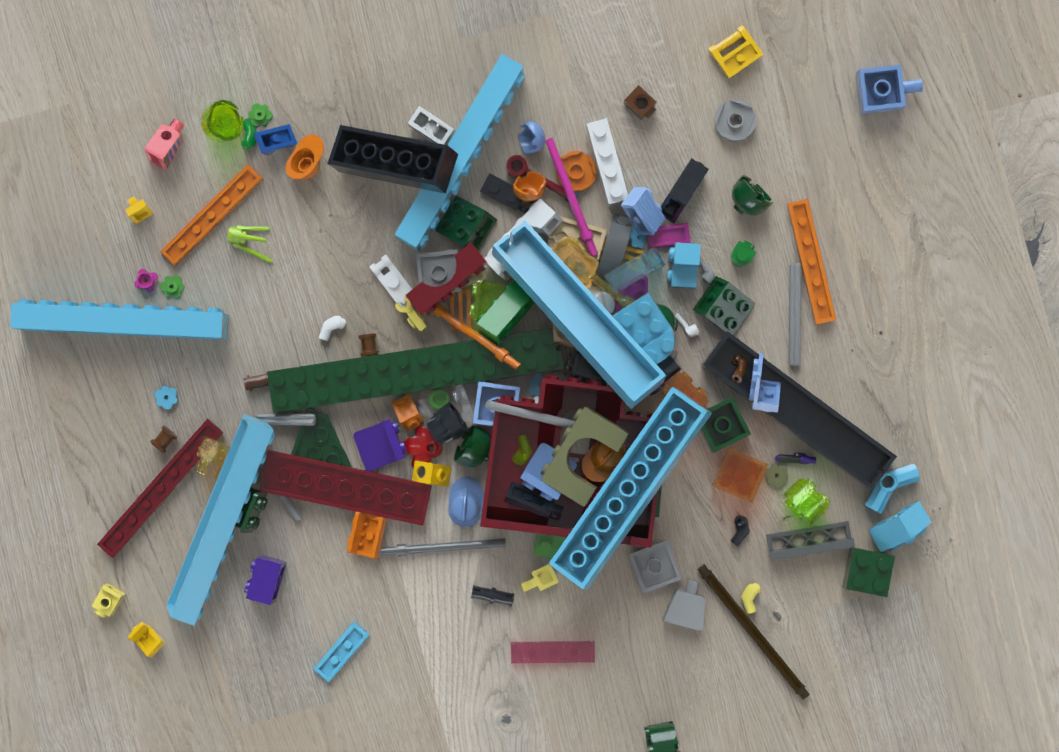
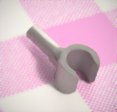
M700 256V266L705 271L701 277L706 283L710 284L715 278V273L706 266Z

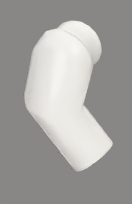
M334 316L326 320L318 338L328 341L332 330L337 328L343 329L346 325V320L341 318V316Z

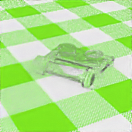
M463 384L455 386L456 391L452 393L456 404L461 403L463 409L461 418L465 422H471L474 418V411Z

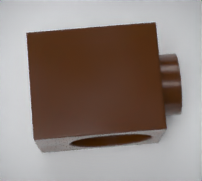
M638 85L624 100L623 104L642 120L644 117L649 118L656 111L654 106L657 102ZM639 99L645 100L647 107L639 109L636 106V101Z

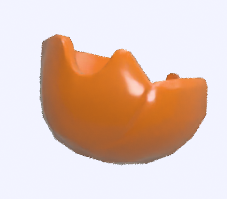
M532 171L528 172L524 178L518 176L513 184L515 195L525 202L538 200L542 197L546 188L545 177L540 173Z

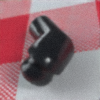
M738 515L734 519L737 532L730 540L737 547L750 533L748 520L742 515Z

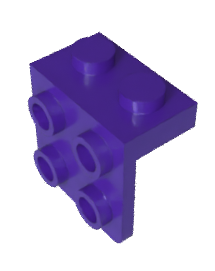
M387 419L354 433L356 445L367 471H372L406 458L405 453H408L404 441L400 442L398 434L400 429L396 421L393 422L392 419Z

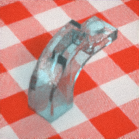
M654 247L604 276L616 294L642 278L659 271L665 266V263Z

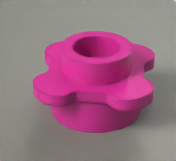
M140 269L138 271L139 275L134 282L135 287L152 292L154 290V283L158 280V275L154 272L149 273L145 269Z

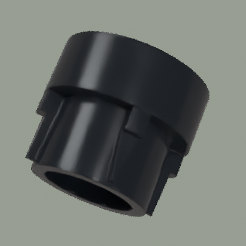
M450 402L439 408L433 414V417L426 421L430 433L440 445L452 439H458L469 432L463 417Z

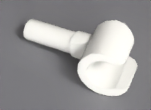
M678 313L675 315V318L680 322L688 337L693 338L699 335V330L695 324L688 326Z

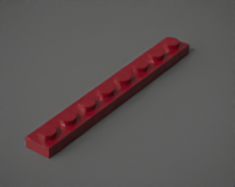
M207 418L97 545L110 557L114 558L224 432Z

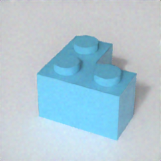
M675 243L673 247H670L668 262H672L671 270H667V282L670 283V288L696 289L701 244Z
M917 501L902 508L894 516L878 522L868 531L880 552L888 549L891 552L899 548L901 543L908 545L915 541L917 536L927 531L926 527L932 522L921 503Z

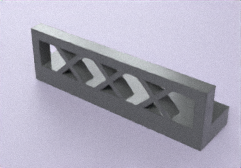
M849 521L766 534L769 557L772 561L855 547L854 538H851ZM844 526L846 538H835L832 533L836 527ZM832 528L829 533L826 530H824ZM821 530L827 536L823 542L817 543L811 537L816 531ZM806 532H811L809 536L804 534ZM795 534H802L807 538L802 546H796L790 542ZM791 535L788 540L785 537H783ZM781 537L786 543L782 549L773 550L771 538ZM809 540L814 543L806 545ZM788 544L793 546L790 548H786Z

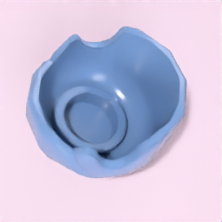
M535 121L522 124L521 127H524V130L518 134L523 151L527 155L540 151L545 145V132L543 128Z

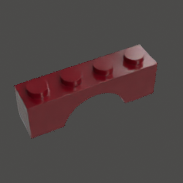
M471 242L454 255L456 271L449 282L441 286H429L421 282L405 295L422 316L425 313L427 316L437 309L436 304L441 300L443 302L449 300L454 295L452 291L457 287L462 289L470 282L469 278L472 275L478 276L487 269L485 267L487 261Z

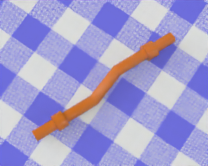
M440 303L435 305L437 309L433 314L438 318L442 317L456 329L479 342L495 354V358L500 362L507 363L516 371L520 368L521 363L511 357L509 352L503 347L499 348L485 336L463 324L447 312L446 308Z

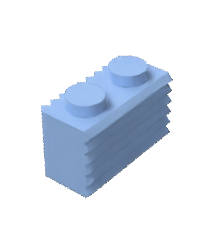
M634 187L621 204V207H623V210H625L626 215L629 216L628 218L631 219L630 221L633 222L632 224L639 234L654 235V232L657 231L666 218L661 212L662 207L653 199V193L645 187Z

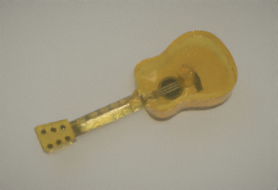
M564 237L552 247L554 253L584 286L590 281L617 300L623 308L636 301L627 295L624 296L596 275L599 266L597 259L590 256L576 238Z

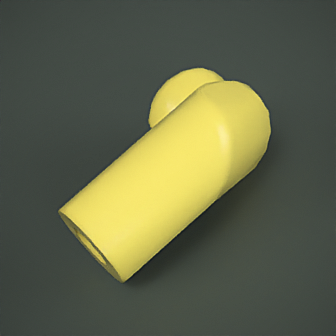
M757 583L747 585L741 595L746 614L756 612L753 600L761 591V587Z

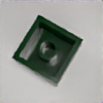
M729 397L706 409L712 414L700 431L711 453H715L751 435L733 397Z
M851 547L849 549L842 587L848 590L887 597L895 556Z

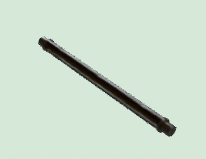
M705 564L701 565L697 569L702 575L701 578L707 582L793 688L795 694H798L802 700L807 698L810 693L805 689L806 686L801 683L712 573V570H709Z

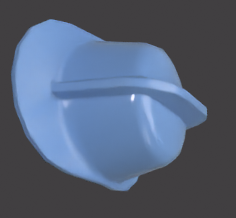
M461 477L451 486L448 507L449 516L455 524L462 527L475 524L482 512L483 490L476 479Z

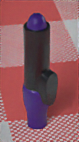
M794 453V455L779 454L775 456V460L781 463L816 464V457L807 456L805 453Z

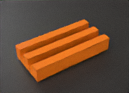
M471 289L453 292V294H458L459 321L462 323L463 294H467V326L472 328ZM453 295L450 298V314L455 317V297ZM451 325V332L459 331Z

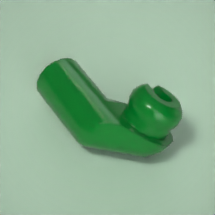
M247 118L240 123L246 132L241 146L245 150H250L256 145L257 141L254 133L258 131L250 119Z

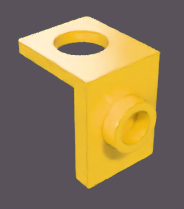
M415 461L412 480L448 487L452 467ZM423 466L426 473L423 478H420L418 471Z

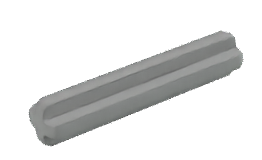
M258 414L256 417L267 422L270 426H314L316 424V415Z

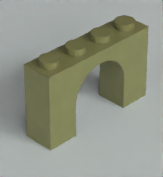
M587 406L583 410L579 408L573 418L576 420L572 428L568 426L562 436L565 439L563 444L556 446L551 454L554 459L551 464L546 463L540 473L543 475L541 481L583 507L588 504L597 487L578 476L572 470L569 462V453L572 446L580 439L593 438L619 452L630 434L627 430Z

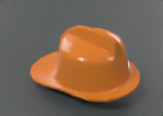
M307 135L298 143L285 166L286 174L290 178L306 180L314 177L319 172L320 159L324 152V143L318 135Z
M597 441L582 460L584 475L594 482L607 480L626 454L625 444H623L619 452H616L602 442Z

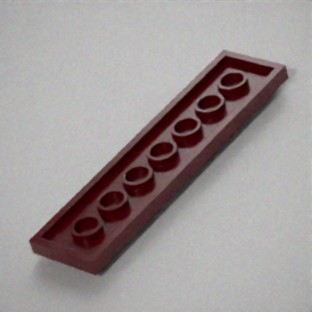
M268 449L259 491L423 526L432 485Z

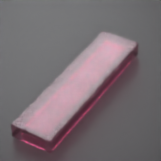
M594 641L511 642V663L595 662Z

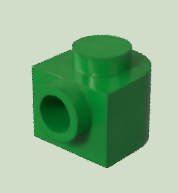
M746 240L743 243L738 241L730 254L731 262L738 267L746 266L757 253L753 250L755 246Z

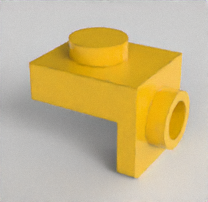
M143 622L136 625L128 635L129 640L135 642L145 655L150 658L165 644L153 627Z

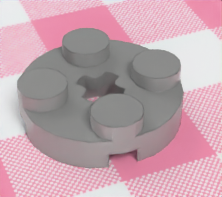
M733 99L722 104L714 118L717 133L724 139L732 142L743 141L750 136L755 129L757 121L751 105L740 99ZM737 115L741 124L733 126L730 117L734 118Z

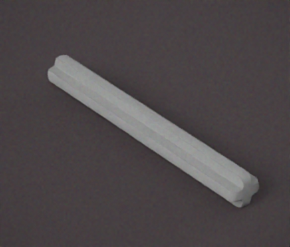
M800 263L790 264L789 366H800L802 265Z

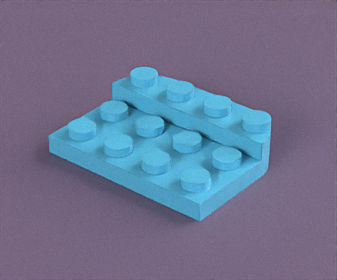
M646 293L612 315L656 365L665 360L673 351L675 344L674 331L649 293Z

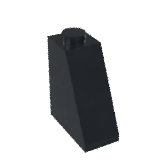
M690 159L661 205V212L672 223L676 222L709 170L701 162Z

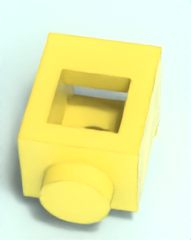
M108 583L104 584L92 604V607L95 608L94 612L103 618L106 615L112 616L125 593ZM103 599H108V606L103 605Z

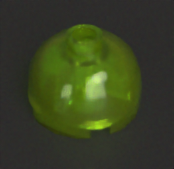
M220 100L213 102L204 109L200 124L202 131L209 139L214 142L224 143L240 136L243 130V117L239 116L237 112L239 110L238 107L231 101Z

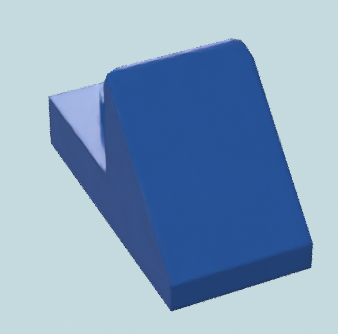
M290 124L254 133L261 154L267 156L276 150L292 147L297 144Z

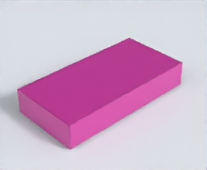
M688 223L659 226L654 235H647L649 249L670 247L675 243H691Z

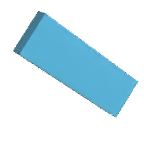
M354 621L313 670L329 683L370 634Z

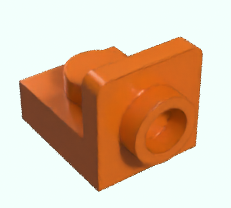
M410 394L391 403L399 422L406 431L415 429L424 422Z

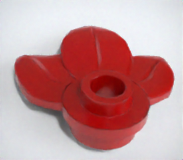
M418 426L415 429L416 437H410L404 441L408 454L413 455L412 467H414L415 461L430 463L432 458L438 457L443 450V445H440L434 439L429 429L423 426ZM430 444L434 445L433 452L429 450Z

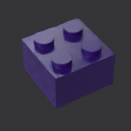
M261 555L256 560H253L250 572L253 573L250 581L247 580L244 592L247 593L246 599L267 605L276 602L287 561Z

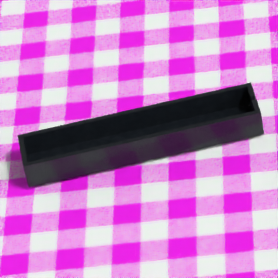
M727 331L701 366L753 404L749 397L754 359H759V354ZM737 354H740L747 359V366L742 381L736 384L732 381V376L738 366L734 365L732 361ZM763 358L761 380L781 382L778 413H764L865 488L873 490L883 474L877 472L878 469L886 472L897 456Z

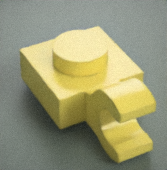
M405 296L404 300L407 302V305L401 307L397 302L395 307L399 312H406L409 318L407 320L414 329L417 327L419 331H422L427 327V322Z
M548 563L532 571L533 578L520 585L524 592L536 586L542 591L559 583L552 566Z

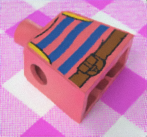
M173 119L169 127L161 124L144 149L148 161L164 170L168 169L183 142L180 132L185 125L181 121Z

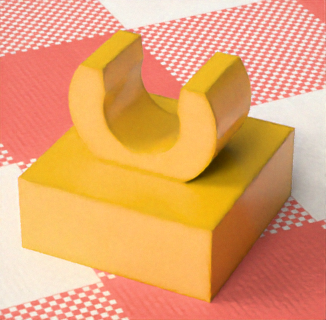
M134 196L127 200L131 207L125 211L135 224L154 214L143 199L137 201Z

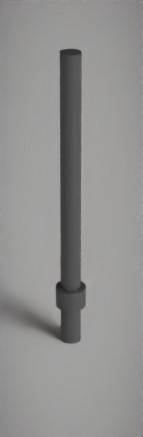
M492 539L409 546L397 544L395 547H381V556L398 555V557L414 553L506 547V540Z

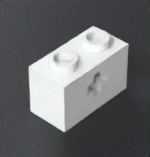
M420 106L408 122L411 129L434 143L447 145L455 133L454 128Z

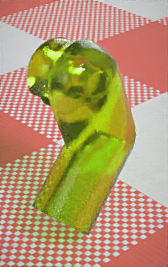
M527 434L517 437L520 448L512 458L516 465L525 464L532 454Z

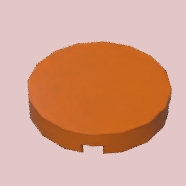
M571 151L561 157L573 191L583 192L590 188L595 182L597 174L596 164L592 157L581 151ZM555 170L556 179L559 182L560 186L563 187L557 170Z

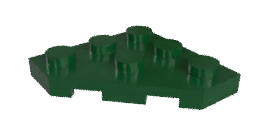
M307 408L305 414L316 415V424L314 426L300 427L291 454L352 467L328 415Z

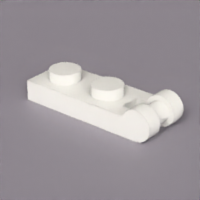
M385 254L381 257V261L377 264L373 263L369 267L395 302H398L401 307H405L407 302L404 300V297L412 288ZM387 266L390 272L383 275L381 270Z

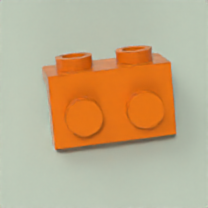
M356 512L352 520L351 535L347 541V553L378 559L387 518Z

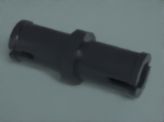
M473 585L472 599L475 598L489 601V604L499 603L512 607L514 593L499 591L494 587L489 589Z

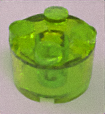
M799 478L781 497L782 499L787 498L785 501L787 507L800 520L803 517L808 520L805 524L811 526L829 509L828 505L831 501L823 493L819 494L815 489L817 487L811 479Z

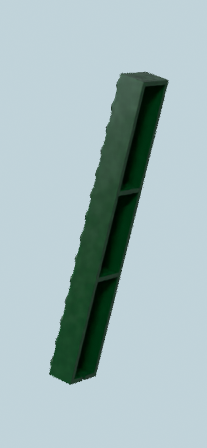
M552 328L507 335L498 347H503L509 352L511 357L521 363L517 371L507 363L500 362L495 358V354L476 340L267 371L273 413H281L563 370L561 350H556L557 347H560V344L553 342Z

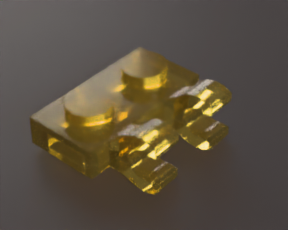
M205 436L197 452V456L201 457L195 469L197 473L205 476L209 464L212 462L220 466L214 477L217 481L230 446Z

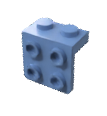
M759 353V359H754L749 400L753 401L752 409L778 413L781 382L761 380L764 353Z
M541 443L520 478L524 480L522 484L533 490L536 487L541 490L540 495L551 501L553 498L557 500L561 493L541 481L543 475L540 474L545 464H551L554 459L551 456L554 448L546 443ZM569 458L570 466L574 471L577 464Z

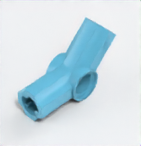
M915 464L881 473L883 474L882 478L871 491L864 506L881 514L894 489L920 481ZM889 476L892 483L886 488L883 486L882 480L884 477Z

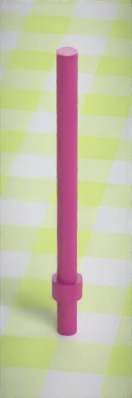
M549 138L545 142L581 231L579 235L582 242H585L590 257L595 256L598 252L593 242V233L588 229L553 138Z

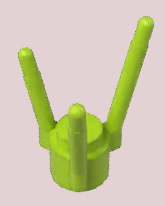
M238 225L237 227L231 226L229 228L227 242L232 243L234 248L241 249L262 260L273 263L272 259L242 245L246 243V240L266 242L265 238L247 235L246 231H269L270 227Z

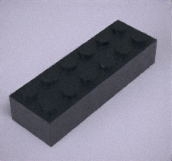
M340 125L327 164L340 173L446 194L458 153L444 144Z

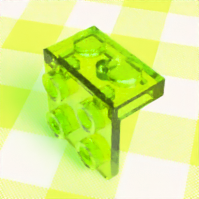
M478 279L477 283H473L472 296L475 297V303L470 306L469 316L473 318L475 323L478 322V318L482 313H486L489 310L493 300L503 294L505 284L484 282L482 279Z

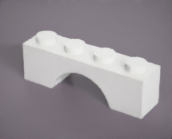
M607 118L586 124V130L598 165L607 205L610 207L621 204L628 196Z
M539 198L503 237L507 234L510 236V232L523 221H526L537 234L550 235L563 219ZM491 249L484 259L500 277L508 281L511 275L493 257Z

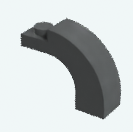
M615 213L596 274V279L614 290L633 225V222L630 221L631 219Z

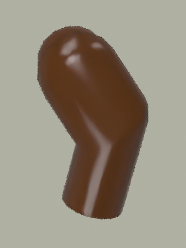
M737 354L732 361L734 365L738 366L732 376V381L736 384L742 381L747 366V359L740 354Z

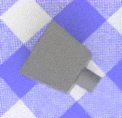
M687 579L685 591L675 589L662 620L664 622L703 631L705 596L697 594L700 582Z

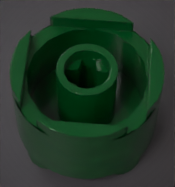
M673 721L644 727L649 752H680L678 751V740Z

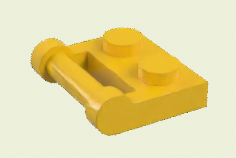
M743 25L716 46L712 45L708 48L709 53L716 60L728 79L764 55ZM740 38L744 39L745 42L726 56H721L720 52Z

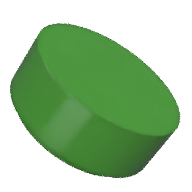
M436 389L429 395V403L434 409L438 410L450 402L449 394L443 389Z

